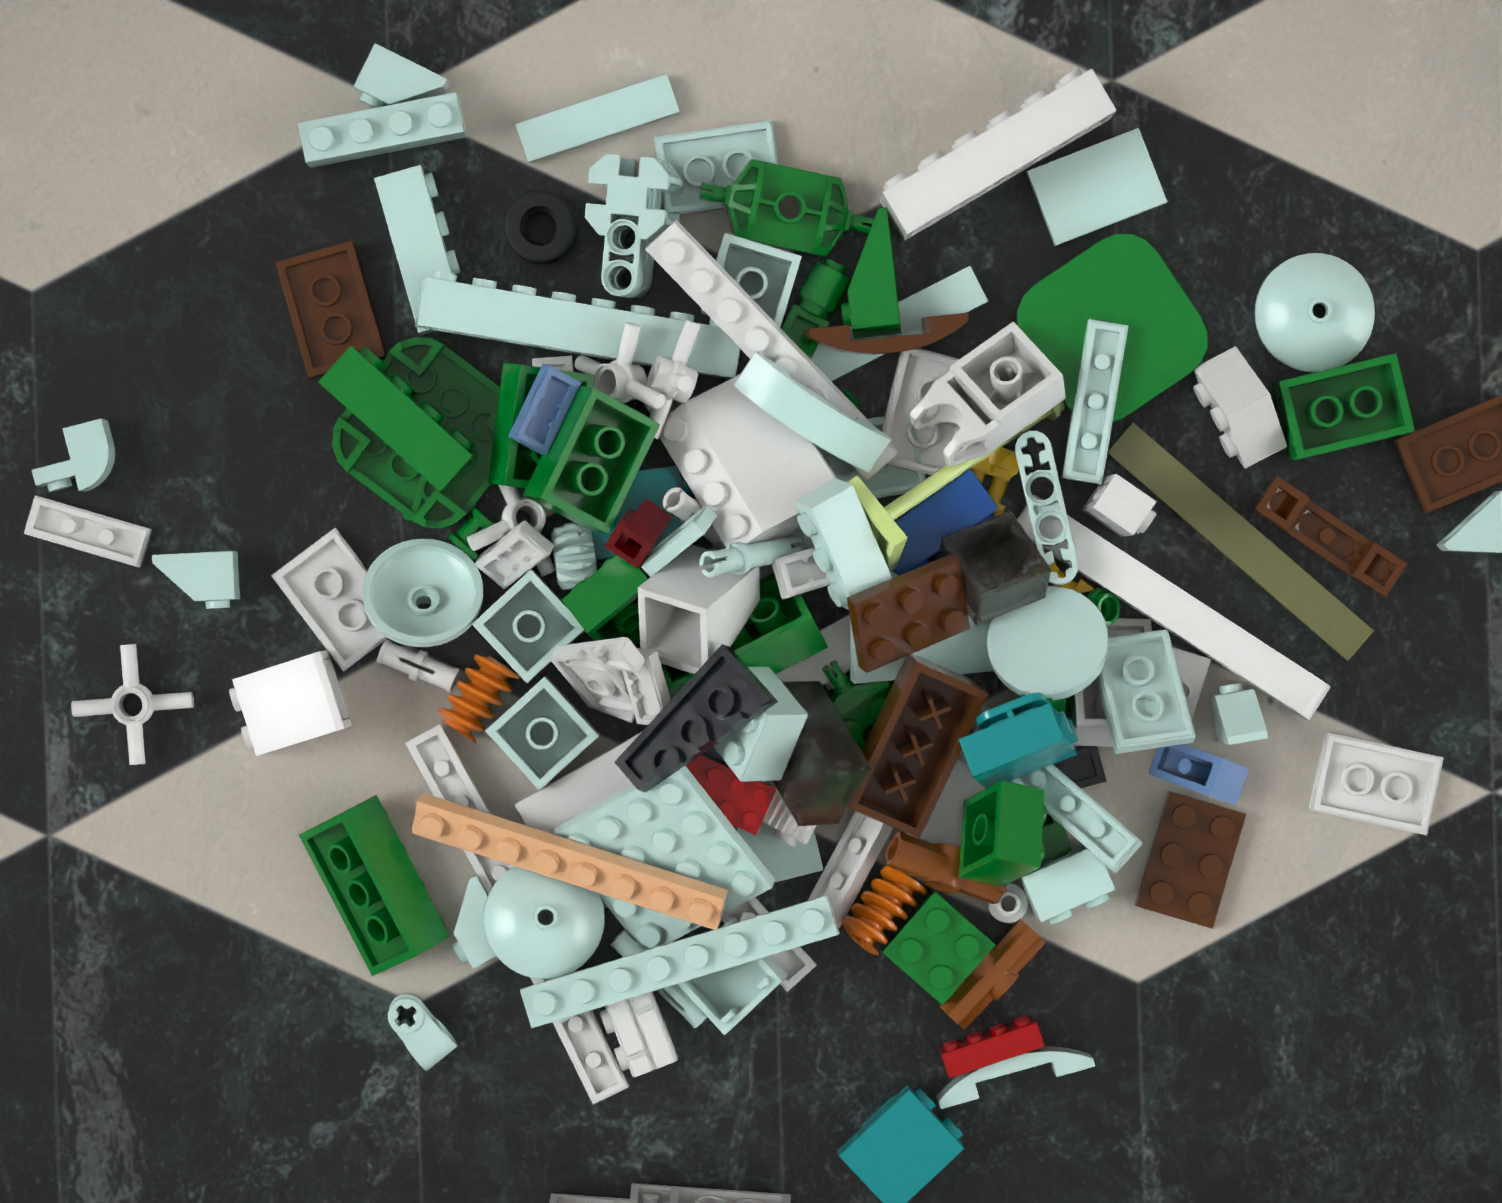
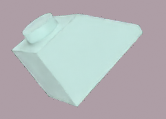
M375 43L354 84V88L357 92L361 93L359 98L361 102L377 108L383 105L387 106L428 98L446 92L450 84L446 78Z
M1502 490L1494 491L1436 546L1441 551L1502 553Z
M238 551L152 555V563L194 601H205L206 609L230 608L231 599H240Z
M1238 682L1219 686L1220 693L1210 695L1218 742L1232 745L1268 738L1266 725L1254 689H1243V683Z
M477 874L469 879L454 931V936L457 940L452 943L460 961L463 964L469 961L473 969L496 957L489 945L484 929V910L488 894Z

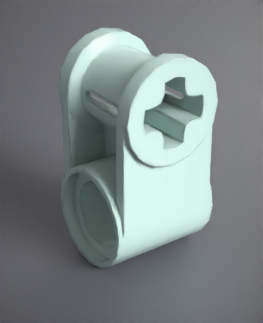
M410 993L401 994L391 1002L388 1022L405 1043L414 1059L425 1071H428L458 1046L446 1027L433 1016L416 995ZM402 1005L406 1009L413 1006L415 1008L413 1014L414 1021L410 1022L407 1018L400 1021L397 1018L400 1012L399 1006Z

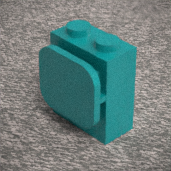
M677 466L638 471L609 534L592 531L596 560L607 559L616 555L605 548L604 545L629 508L637 512L645 499H648L673 516L654 547L682 525L677 516L668 512L663 507L664 496L672 488H681L687 495L692 496L691 489L682 474H680Z
M1040 692L1022 696L983 712L976 718L978 726L982 730L959 739L972 777L985 788L1001 780L1010 782L1077 755L1073 743L1079 741L1071 719H1067L1064 711L1058 713L1050 701Z
M906 1085L898 1094L888 1099L863 1123L861 1129L838 1149L839 1157L882 1203H907L964 1149L962 1142L959 1140L963 1135L961 1130L948 1117L941 1121L933 1113L932 1109L936 1104L921 1088L914 1092Z

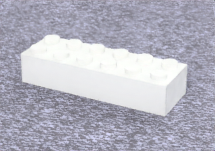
M1079 68L1058 80L1059 83L1055 85L1056 90L1050 94H1047L1045 89L1038 91L1023 101L1024 104L1020 106L1022 110L1013 115L1010 109L991 119L989 121L990 124L986 126L987 131L979 136L973 130L954 142L955 145L952 146L953 151L945 156L939 150L923 159L917 167L919 171L913 175L908 176L906 171H903L885 182L884 192H882L879 201L883 207H887L888 216L903 242L1107 122L1117 110L1093 69L1082 74Z

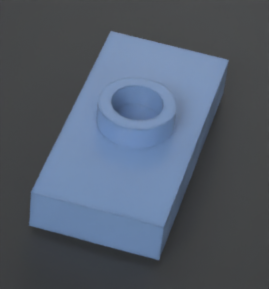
M542 364L508 437L541 455L547 456L582 382L549 364Z

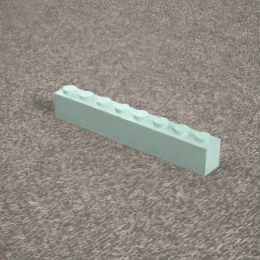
M433 271L432 278L424 277L422 279L415 327L616 360L625 322H634L640 324L641 328L632 363L652 367L658 356L671 360L685 321L688 320L694 323V315L671 312L670 318L654 316V308L631 305V311L629 312L615 309L616 302L592 298L591 305L576 303V295L552 292V298L536 296L537 289L532 287L513 285L511 292L496 289L497 282L473 278L472 285L456 282L457 275ZM711 318L709 325L696 323L701 325L686 366L698 370L699 375L729 380L735 377L740 348Z

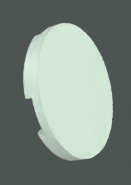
M1041 586L1020 592L1001 606L993 617L988 630L987 649L995 674L1010 690L1021 696L1023 694L1028 695L1040 692L1046 698L1058 700L1077 694L1097 678L1103 669V663L1108 652L1109 638L1107 626L1101 612L1087 597L1064 587Z

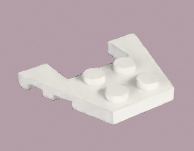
M620 637L556 647L550 660L588 707L625 721L633 722L635 714L622 670L638 673L646 660L629 638Z

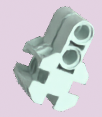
M605 154L589 168L588 183L603 184V187L607 188L606 205L586 203L585 218L599 235L605 236L601 274L605 290L616 296L640 298L648 293L653 280L654 258L645 250L646 246L675 219L680 222V214L667 213L666 210H661L662 193L682 194L683 180L669 163L651 157H640L639 175L634 177L636 160L625 159L621 155ZM633 230L636 239L634 244L628 248L626 238L629 232ZM629 270L632 280L631 284L625 288L622 279L626 271Z

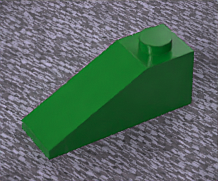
M887 207L879 208L848 288L849 303L841 304L843 323L852 327L854 339L902 333Z

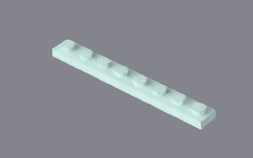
M825 895L720 927L717 931H707L520 989L531 1028L833 937L840 933L829 897Z

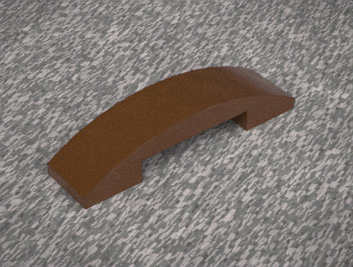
M968 313L921 318L923 334L851 341L849 325L814 328L803 331L805 339L828 349L852 354H888L908 351L934 343L958 330L969 321Z
M1275 476L1254 510L1324 560L1381 596L1386 597L1407 566V563L1376 542L1370 541L1309 500L1310 497L1279 476Z

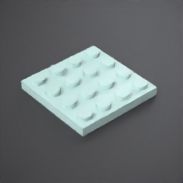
M686 766L646 793L637 790L632 784L554 828L552 833L727 889L728 894L723 914L771 889L775 882L772 874ZM599 893L602 901L627 932L631 933L648 949L671 943L701 926Z

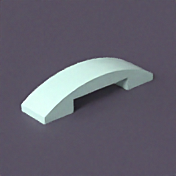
M756 351L734 383V386L763 410L807 440L849 464L870 472L890 443L891 438L859 417L855 419L789 377L790 372Z
M1042 1047L958 1075L936 1097L940 1109L979 1099L975 1084L977 1082L1051 1062L1056 1077L1095 1067V1063L1089 1053L1064 1047Z

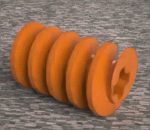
M475 654L473 658L479 665V670L466 668L464 671L471 682L457 681L455 685L462 695L459 697L448 694L446 698L453 706L452 710L439 707L437 711L446 724L477 743L471 730L478 732L486 730V727L479 718L493 719L495 714L488 705L502 706L504 701L498 694V690L511 693L513 688L507 681V677L520 679L521 677L492 656L488 655L486 657Z
M888 866L883 867L880 871L883 880L873 879L871 882L873 892L865 891L862 893L861 900L863 904L856 903L851 907L854 917L844 916L841 922L848 935L864 950L874 955H879L873 946L875 941L884 945L889 943L883 934L884 929L895 933L899 930L892 919L897 917L907 920L908 915L902 906L904 904L913 908L918 906L912 896L913 892L924 896L927 894V890L916 879L903 871Z

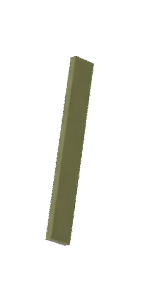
M1131 423L1110 447L1107 454L1344 660L1349 661L1374 632L1372 628L1135 423Z

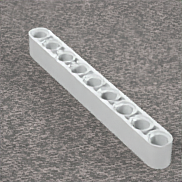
M1033 494V496L1036 499L1043 500L1042 498ZM1026 505L1012 526V529L1036 545ZM1067 515L1078 561V573L1103 589L1110 591L1135 610L1163 628L1168 629L1169 632L1308 721L1311 719L1331 688L1328 684ZM1054 516L1045 517L1039 525L1041 535L1047 539L1059 537L1063 530L1061 521ZM1063 541L1056 546H1042L1046 552L1052 550L1055 558L1072 568L1070 561H1063L1060 553V548L1068 549L1067 541Z

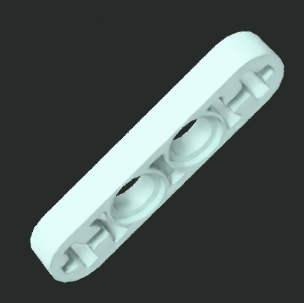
M1028 431L1018 438L1015 445V455L1040 565L1044 577L1050 583L1065 585L1075 578L1078 571V561L1053 451L1049 439L1043 433ZM1035 439L1036 444L1044 445L1045 450L1039 452L1040 465L1042 466L1048 462L1051 470H1037L1026 475L1025 468H1033L1031 456L1029 454L1023 455L1021 449L1027 447V440ZM1045 477L1052 482L1054 491L1048 499L1039 500L1032 495L1030 486L1035 479ZM1054 516L1061 521L1063 530L1059 537L1047 539L1041 535L1039 525L1045 517ZM1063 541H1067L1068 549L1060 548L1062 560L1065 562L1070 561L1072 568L1066 570V577L1058 578L1056 572H1049L1048 566L1054 564L1053 552L1051 550L1044 554L1042 546H1056Z

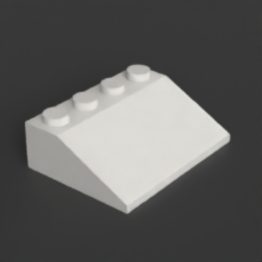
M740 374L688 400L685 404H681L667 415L659 436L701 507L709 506L717 515L712 525L726 547L736 542H742L747 545L784 538L800 526L797 520L800 512L795 501L836 478L816 444L774 418L734 386Z

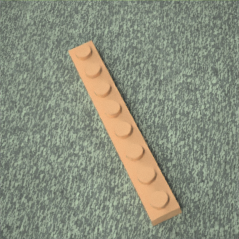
M422 793L417 801L412 827L413 834L716 931L720 925L728 894L727 889L429 794Z

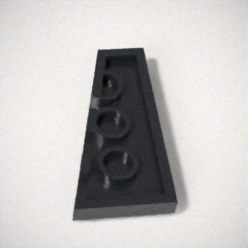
M722 644L618 757L615 764L637 790L646 793L778 703V701L731 647Z

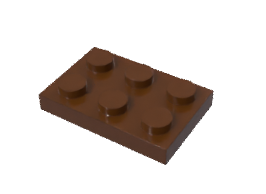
M352 240L275 262L309 379L325 375L350 346L357 348L359 351L365 346L379 358L386 357Z
M1502 394L1394 440L1424 513H1429L1502 482Z
M953 554L847 597L858 666L866 673L971 629L960 560Z
M1168 791L1135 906L1213 929L1246 814Z

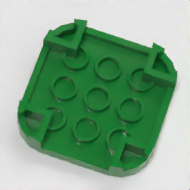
M1115 234L1099 241L1036 283L1022 297L1016 311V325L1062 373L1066 396L1063 402L1071 414L1088 319L1128 326L1113 422L1126 417L1190 374L1202 362L1207 350V330L1201 316L1159 253L1145 239L1133 234Z
M414 337L398 342L389 350L388 355L383 360L384 365L380 370L389 378L395 373L414 389L410 397L419 405L425 400L438 412L448 416L445 428L449 432L457 428L472 441L474 445L470 451L475 457L443 492H439L429 482L426 491H424L427 480L423 479L420 489L423 501L420 510L415 514L411 508L421 474L348 409L338 417L334 425L332 447L337 462L346 472L411 521L425 528L444 529L458 524L466 517L491 485L488 483L500 387L444 344L432 338Z

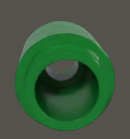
M826 258L824 264L815 262L798 295L801 297L798 306L826 320L830 313H835L851 281L850 278L845 276L848 269Z

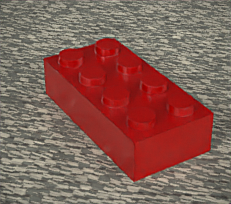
M702 754L685 765L733 826L757 835L777 791L775 787L762 781L741 782L730 767Z
M1028 1015L1014 1019V1024L1005 1026L1004 1023L990 1027V1032L981 1034L980 1031L966 1035V1040L958 1042L957 1039L944 1042L943 1047L939 1048L949 1078L1045 1047L1037 1022L1033 1017L1028 1018Z

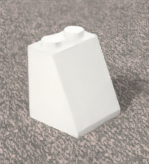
M691 544L638 587L640 648L657 650L661 664L695 674L722 644L729 647L732 646L760 600L759 567L750 568L748 572L740 575L725 573L715 577L705 576L701 570L714 566L713 564L700 566V557L705 551L712 550Z
M327 650L232 679L235 688L229 689L231 701L236 712L241 710L243 712L247 725L241 727L243 739L247 749H254L256 756L352 726L335 669Z

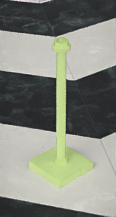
M1063 401L989 454L952 467L946 465L885 507L879 503L858 475L847 483L853 485L889 571L891 572L897 567L908 538L896 524L895 519L1047 417L1050 420H1055L1060 417L1061 412L1065 409Z

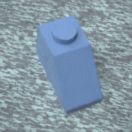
M1181 744L1158 748L1149 774L1236 805L1249 768Z

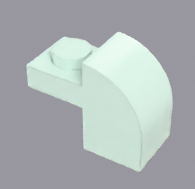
M102 418L63 428L70 460L33 469L32 474L36 486H48L49 492L71 487V479L75 478L78 490L87 492L104 482L114 465L115 447L108 420Z

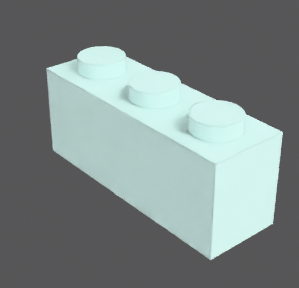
M835 478L795 501L800 515L797 516L798 523L802 531L812 539L816 549L812 552L814 560L823 572H826L831 583L828 586V592L838 607L848 609L847 597L893 579L853 485Z

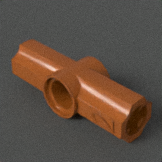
M901 831L895 833L893 839L888 844L885 855L887 860L886 866L925 879L924 883L935 890L947 893L960 892L990 904H997L1007 888V884L1000 887L959 878L961 847L946 843L933 844Z
M1019 919L943 1005L940 1004L939 1007L965 1030L992 1000H998L1019 977L1018 972L1035 956L1046 942L1023 920Z

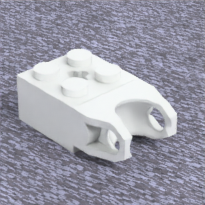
M1012 322L952 364L950 371L933 383L925 397L909 414L911 424L917 430L944 422L957 424L960 429L954 434L952 441L943 450V453L945 455V462L950 467L959 465L965 461L989 454L1065 400L1063 375L1025 333Z

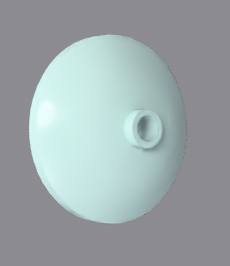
M1308 253L1286 260L1267 276L1256 298L1255 323L1263 345L1279 362L1302 372L1316 373L1345 365L1364 348L1374 325V301L1367 282L1352 265L1328 254ZM1315 304H1322L1325 307L1326 313L1323 318H1317L1313 315L1312 309Z
M413 539L401 542L381 553L373 561L365 575L362 596L366 614L379 632L397 643L413 647H431L447 643L469 629L478 617L483 603V582L480 572L466 553L449 543L435 539ZM423 603L430 605L427 609L418 608Z
M514 866L497 880L488 895L484 910V929L493 952L508 968L530 978H557L581 967L595 952L603 934L604 907L600 894ZM541 910H548L552 913L553 921L551 924L542 925L539 923L538 913Z

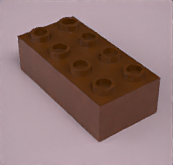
M915 654L906 656L840 795L847 808L920 838L962 751L959 739L970 734L976 718L989 693L979 682Z

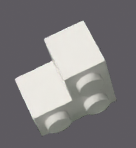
M1236 346L1198 365L1194 369L1198 384L1193 386L1195 394L1204 408L1209 405L1211 406L1210 414L1217 428L1224 432L1223 435L1219 436V439L1229 458L1236 455L1243 467L1247 468L1287 447L1270 393Z

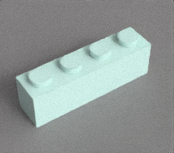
M456 92L298 123L305 162L310 168L467 138L460 99Z
M421 165L374 178L415 323L422 279L424 277L432 278L433 271L450 274L461 273L455 251H447L443 236L450 234L444 212L436 213L432 197L439 196L433 174H425ZM417 327L420 335L436 331Z

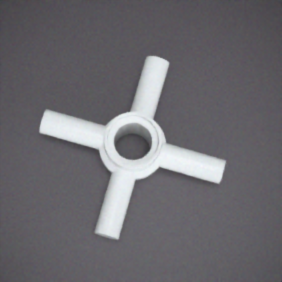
M688 320L684 323L671 360L658 356L647 378L646 386L662 393L666 398L663 407L660 409L652 408L649 416L650 419L660 424L654 437L656 439L660 436L672 401L676 400L685 404L691 397L697 382L698 370L686 366L701 325Z
M625 322L617 359L609 364H601L585 355H580L575 360V368L585 374L596 375L594 388L621 403L639 400L655 409H660L665 404L666 398L662 393L646 386L647 378L644 369L638 364H632L641 328L640 324Z
M498 485L507 503L502 512L501 521L468 536V544L473 551H476L501 539L518 525L516 521L518 509L524 510L529 515L530 525L539 533H541L545 525L546 517L556 512L529 498H522L517 487ZM547 556L536 565L541 577L556 571L550 556Z
M136 644L120 645L123 685L114 692L112 698L72 701L73 717L113 714L127 728L129 765L145 764L142 724L149 720L154 711L193 708V692L152 695L147 687L139 684ZM129 693L138 695L142 701V709L136 716L128 714L123 706L124 699Z

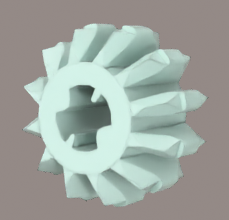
M576 523L555 527L551 533V542L555 545L553 557L557 583L563 590H569L577 583L587 580L597 571L593 536L590 530Z

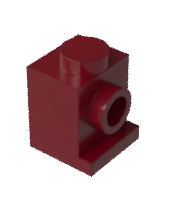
M645 499L637 512L629 508L604 547L638 569L673 516L648 499Z

